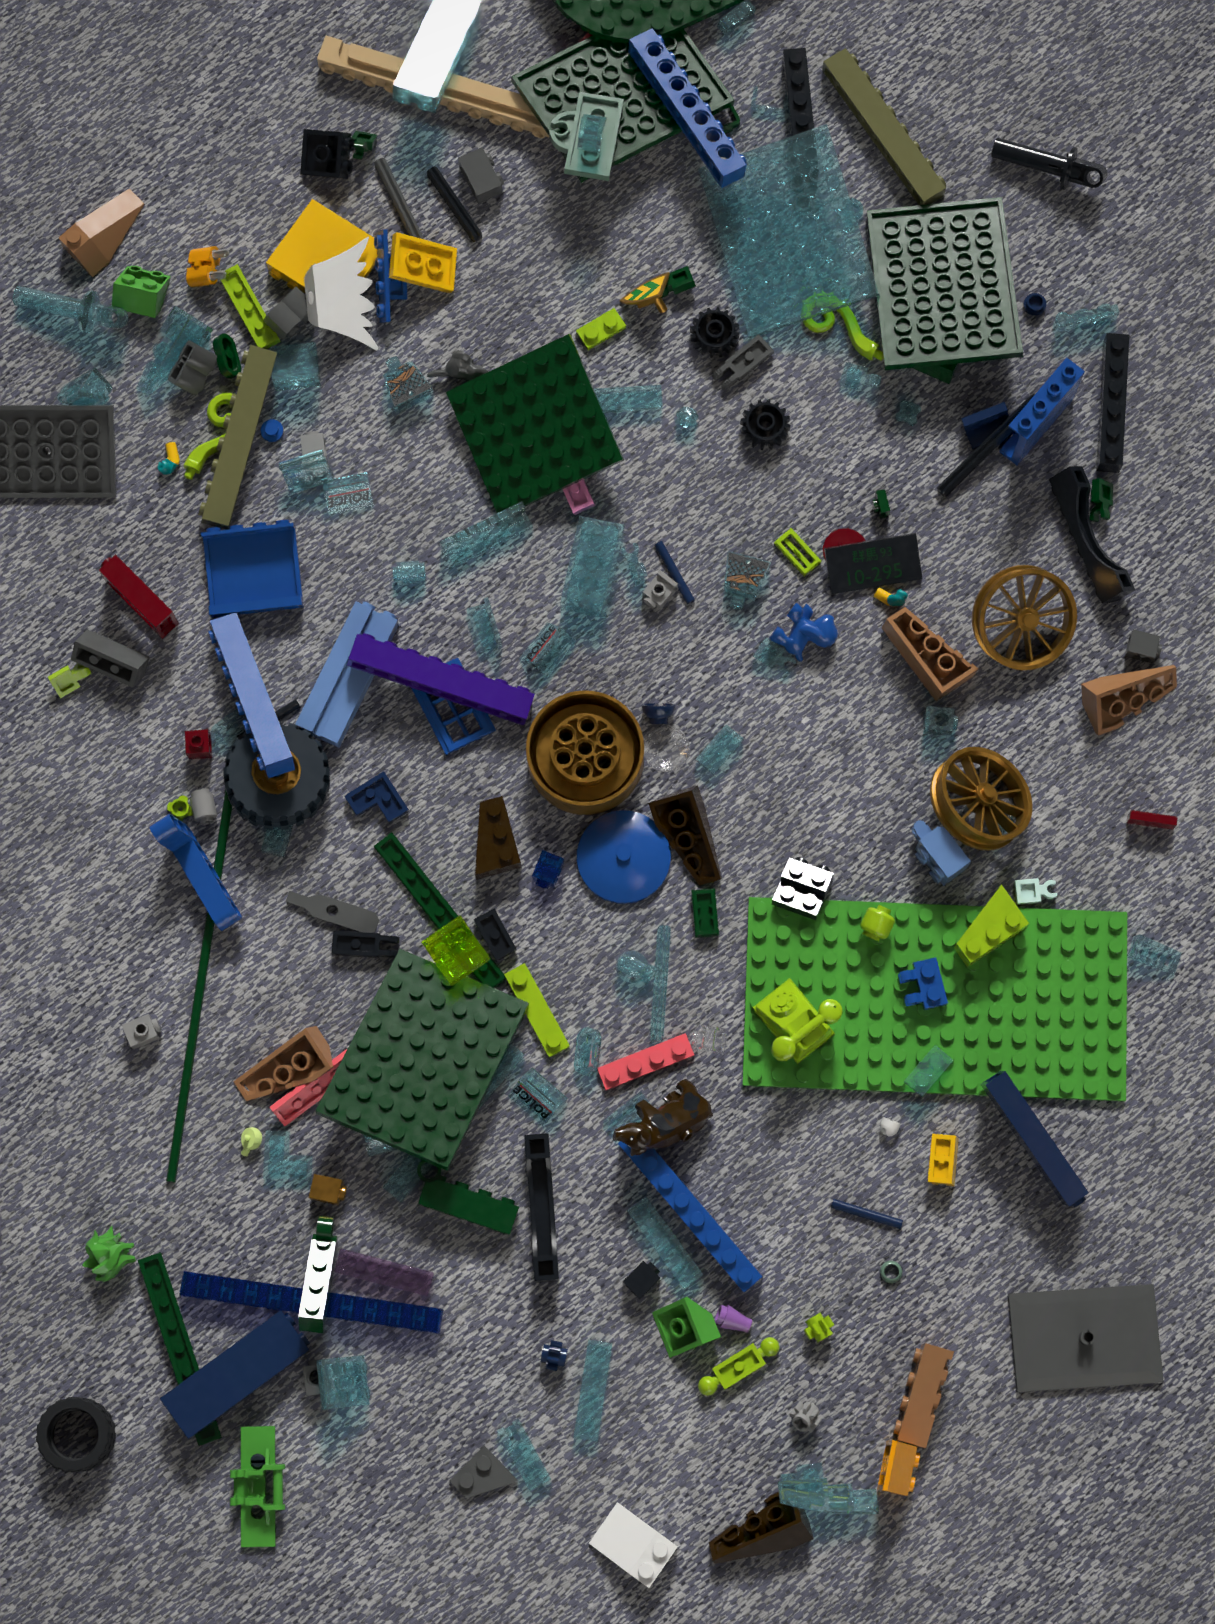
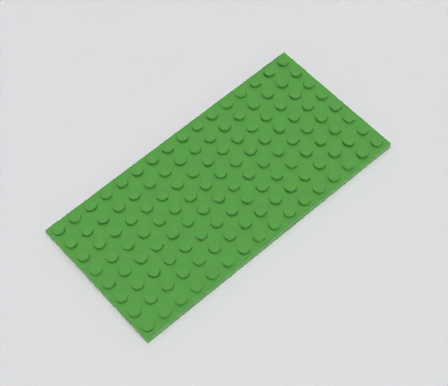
M749 897L742 1086L988 1096L980 1084L999 1071H1006L1019 1092L1026 1098L1126 1101L1127 912L1019 908L1029 922L1028 926L967 967L954 947L985 906L825 900L817 919L813 920L772 905L773 898ZM878 905H881L891 910L890 915L894 917L895 923L889 936L886 939H880L878 942L863 935L864 930L861 929L860 924L868 908L873 907L877 909ZM936 957L948 1004L926 1010L923 1009L922 1003L906 1007L904 1002L905 995L919 993L916 980L900 984L899 972L913 970V962ZM789 978L817 1012L820 1004L826 999L838 1001L843 1011L838 1022L828 1024L835 1035L799 1064L793 1058L782 1062L773 1057L771 1047L776 1037L752 1009Z

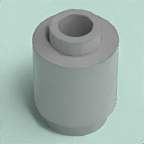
M206 788L191 792L190 803L194 821L200 822V825L213 823L214 818L217 817L213 794Z

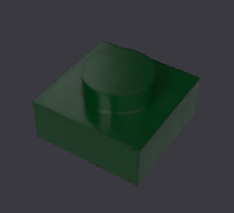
M885 489L878 490L875 493V499H872V507L874 513L878 512L881 519L889 517L890 507Z

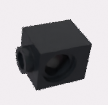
M642 1261L623 1280V1284L640 1300L660 1280L658 1276L660 1271L651 1262L646 1264Z

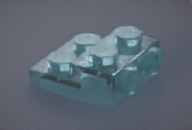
M364 1355L317 1360L322 1410L370 1404V1389L367 1386L366 1377L367 1364Z

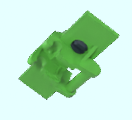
M275 1426L241 1427V1469L230 1470V1478H234V1496L230 1498V1506L241 1505V1547L276 1546V1510H285V1504H283V1469H285V1464H276ZM266 1470H273V1503H266ZM254 1505H259L265 1510V1515L262 1518L258 1519L252 1515L251 1511Z

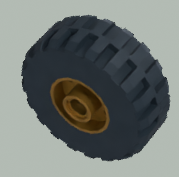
M279 722L292 754L295 770L280 774L279 777L268 778L265 770L260 771L256 760V757H259L258 751L253 752L249 741L252 735L251 733L246 734V732L243 733L242 739L234 741L231 752H228L225 758L226 764L223 768L225 789L231 805L236 808L237 813L242 818L246 817L249 819L250 824L258 826V824L263 825L264 829L273 830V827H281V830H287L290 825L296 824V826L304 824L306 818H312L317 814V809L319 806H323L326 794L329 792L330 769L328 758L322 750V745L317 739L314 740L312 738V734L306 729L301 731L297 725L292 723L284 726L282 722Z

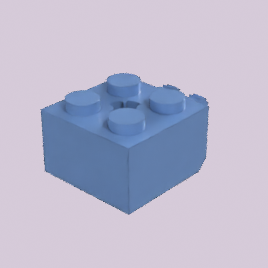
M918 820L914 823L911 830L918 841L915 848L917 851L915 856L922 865L927 864L932 870L929 872L932 879L937 884L941 882L945 886L963 873L971 861L944 827L938 826L931 830L924 821Z

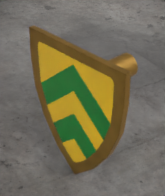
M667 272L646 281L619 301L627 305L637 304L639 309L655 304L659 313H664L668 308L661 297L670 273Z

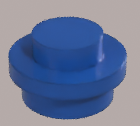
M270 419L262 424L260 432L266 441L276 442L283 436L284 430L279 421Z

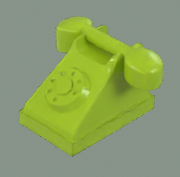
M790 978L752 1008L776 1037L771 1047L773 1057L782 1062L793 1058L797 1064L835 1035L828 1024L838 1022L843 1013L841 1004L834 999L824 1000L817 1012Z

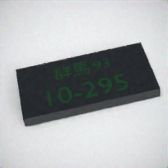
M916 533L824 548L831 594L922 579Z

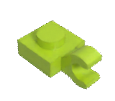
M76 664L72 670L67 665L48 676V679L59 697L62 698L80 687L78 681L89 676L91 671L81 664Z

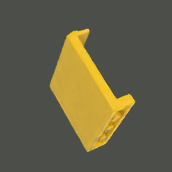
M312 199L266 261L268 273L278 281L283 279L288 282L287 286L293 290L297 287L305 293L304 277L312 265L335 257L369 237L367 245L357 261L366 262L364 269L357 274V276L366 278L374 268L375 259L377 258L374 237Z

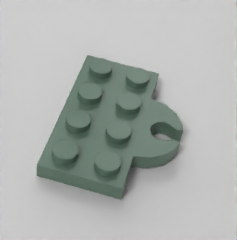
M579 92L576 111L562 112L551 121L550 128L562 127L566 129V132L563 134L549 130V139L552 145L558 151L567 154L564 174L609 181L624 99Z

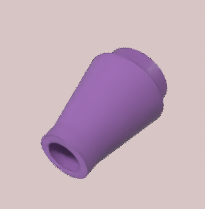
M720 1305L715 1316V1323L719 1325V1328L748 1333L752 1319L747 1318L729 1305Z

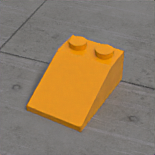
M895 1440L886 1441L877 1490L908 1496V1492H913L915 1477H912L913 1467L917 1468L920 1460V1453L916 1452V1446Z

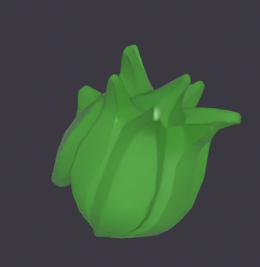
M113 1226L104 1235L99 1237L94 1230L92 1238L85 1244V1250L89 1258L82 1266L93 1269L92 1273L97 1274L96 1281H109L127 1263L136 1261L135 1256L127 1254L129 1249L134 1247V1243L119 1242L121 1239L120 1233L114 1236Z

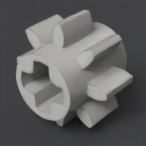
M799 1401L789 1414L794 1417L792 1419L793 1426L801 1432L807 1430L813 1432L822 1420L818 1416V1407L811 1402L803 1404Z

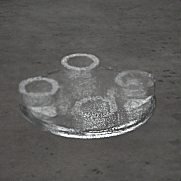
M670 726L650 731L644 743L646 761L652 768L661 772L678 770L686 763L690 754V744L684 732Z

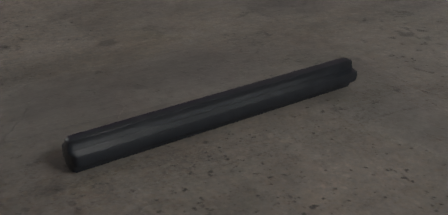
M1035 394L1030 395L937 487L938 492L942 496L947 497L1013 432L1008 426Z

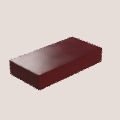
M1131 810L1127 815L1126 823L1173 830L1177 826L1178 817Z

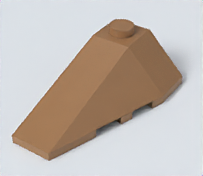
M1170 665L1103 676L1081 684L1082 705L1095 733L1099 736L1120 728L1125 724L1122 720L1131 712L1137 716L1142 712L1141 707L1145 702L1150 700L1155 703L1177 687L1176 666Z

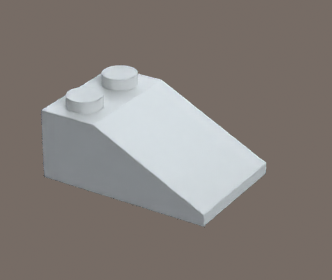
M618 1502L589 1542L590 1545L648 1588H650L678 1547Z

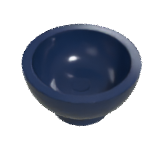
M655 703L642 704L643 713L649 718V724H668V718L675 711V704L662 703L664 706H653Z

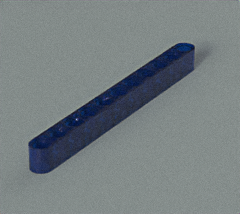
M183 1271L179 1296L299 1313L303 1288ZM330 1292L326 1317L440 1334L444 1309Z

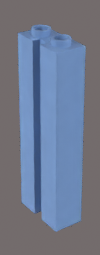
M357 601L355 602L295 724L299 730L303 731L306 729L313 737L340 748L375 676L347 666L356 635L365 633L374 636L375 640L391 642L399 627L398 620L394 614L388 611L378 613L374 611L375 607L367 602L362 604Z

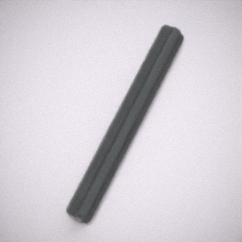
M380 158L376 160L374 164L408 235L424 239L386 159Z

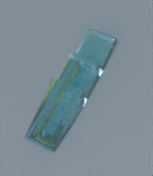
M827 1478L778 1481L781 1504L825 1513L879 1514L876 1489L852 1490L851 1483L828 1485Z

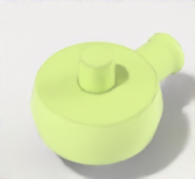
M250 1127L243 1131L241 1135V1143L243 1145L241 1154L247 1157L250 1150L257 1149L261 1145L262 1134L259 1129Z

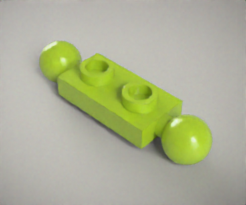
M767 1337L761 1342L760 1348L757 1349L754 1343L718 1364L712 1368L715 1376H704L700 1379L698 1383L699 1391L706 1396L713 1395L719 1384L725 1390L766 1364L762 1357H773L779 1352L780 1346L775 1338Z

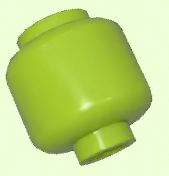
M878 905L877 909L873 907L868 908L860 924L861 929L864 930L862 934L878 942L880 939H886L895 923L894 917L890 915L891 910L881 905Z

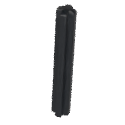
M436 166L430 168L427 171L428 178L471 241L477 242L482 238V232Z

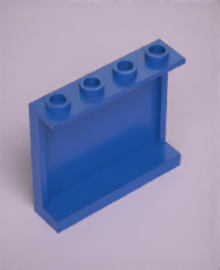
M1066 357L1008 427L1015 431L1016 434L1010 437L999 452L1018 466L1072 402L1085 371Z
M289 520L275 521V525H266L265 522L253 523V527L243 528V525L229 526V530H220L219 527L206 529L207 532L201 533L204 543L210 601L209 615L212 618L223 617L235 612L237 615L304 608L294 523H289Z

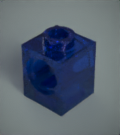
M542 850L532 874V880L536 881L535 885L543 889H548L549 886L555 888L558 880L557 876L559 877L565 863L564 858Z

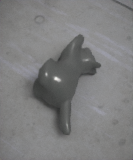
M457 350L452 353V357L447 362L444 370H433L427 374V377L450 376L470 381L488 371L480 365H474L472 358L464 351Z

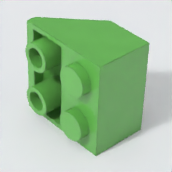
M127 266L113 283L111 308L155 318L161 311L171 276L164 275L160 271L143 270L139 266Z

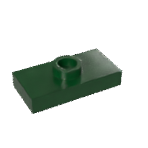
M715 888L691 890L695 938L719 936Z

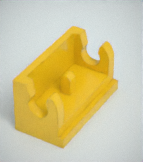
M932 1134L928 1182L935 1185L945 1184L946 1186L955 1187L959 1142L957 1136Z

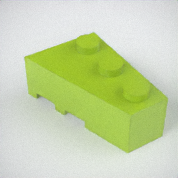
M1002 884L954 947L967 967L1020 933L1029 924Z

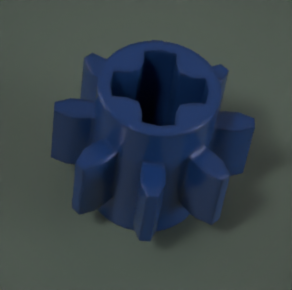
M551 1340L550 1345L544 1344L540 1362L546 1363V1369L557 1371L558 1366H565L568 1349L562 1348L563 1342Z

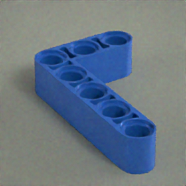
M171 814L166 815L151 825L149 828L153 836L161 845L174 853L216 926L221 931H224L242 919L238 908L190 828Z

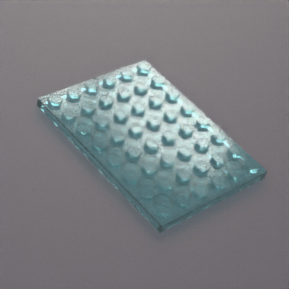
M827 124L742 153L747 162L745 177L723 188L719 186L706 166L698 169L750 339L759 334L763 335L880 295Z

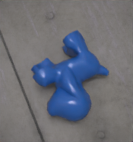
M795 603L787 614L794 622L789 636L784 633L783 629L777 626L769 639L784 646L787 652L795 655V658L802 662V652L808 641L815 643L819 647H830L836 642L838 631L832 615L825 614L815 621H811L812 608L807 604L802 608L798 603Z

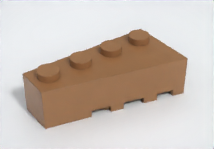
M906 607L887 618L882 626V630L936 702L971 679L979 669L973 663L967 662L960 652L954 651L948 646L941 636L935 635L929 630L928 626Z
M927 1343L922 1344L920 1349H915L912 1360L913 1363H916L914 1373L909 1372L906 1386L910 1387L908 1396L902 1397L899 1410L903 1411L901 1421L896 1420L893 1434L897 1435V1441L924 1449L927 1447L935 1419L934 1410H937L942 1391L940 1387L944 1385L948 1374L947 1361L948 1359L952 1360L954 1351Z

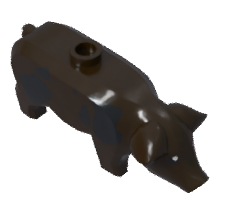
M681 1080L676 1086L681 1094L676 1091L669 1093L663 1098L666 1103L658 1110L646 1100L638 1102L635 1105L636 1113L642 1121L628 1123L615 1129L613 1141H621L631 1148V1156L643 1154L647 1149L665 1148L680 1140L686 1142L694 1133L706 1125L709 1118L713 1117L709 1101L697 1092L696 1087L689 1080Z

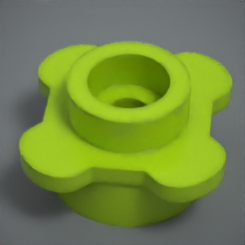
M184 795L173 802H169L167 805V810L180 821H183L187 816H193L192 807H190L188 798Z

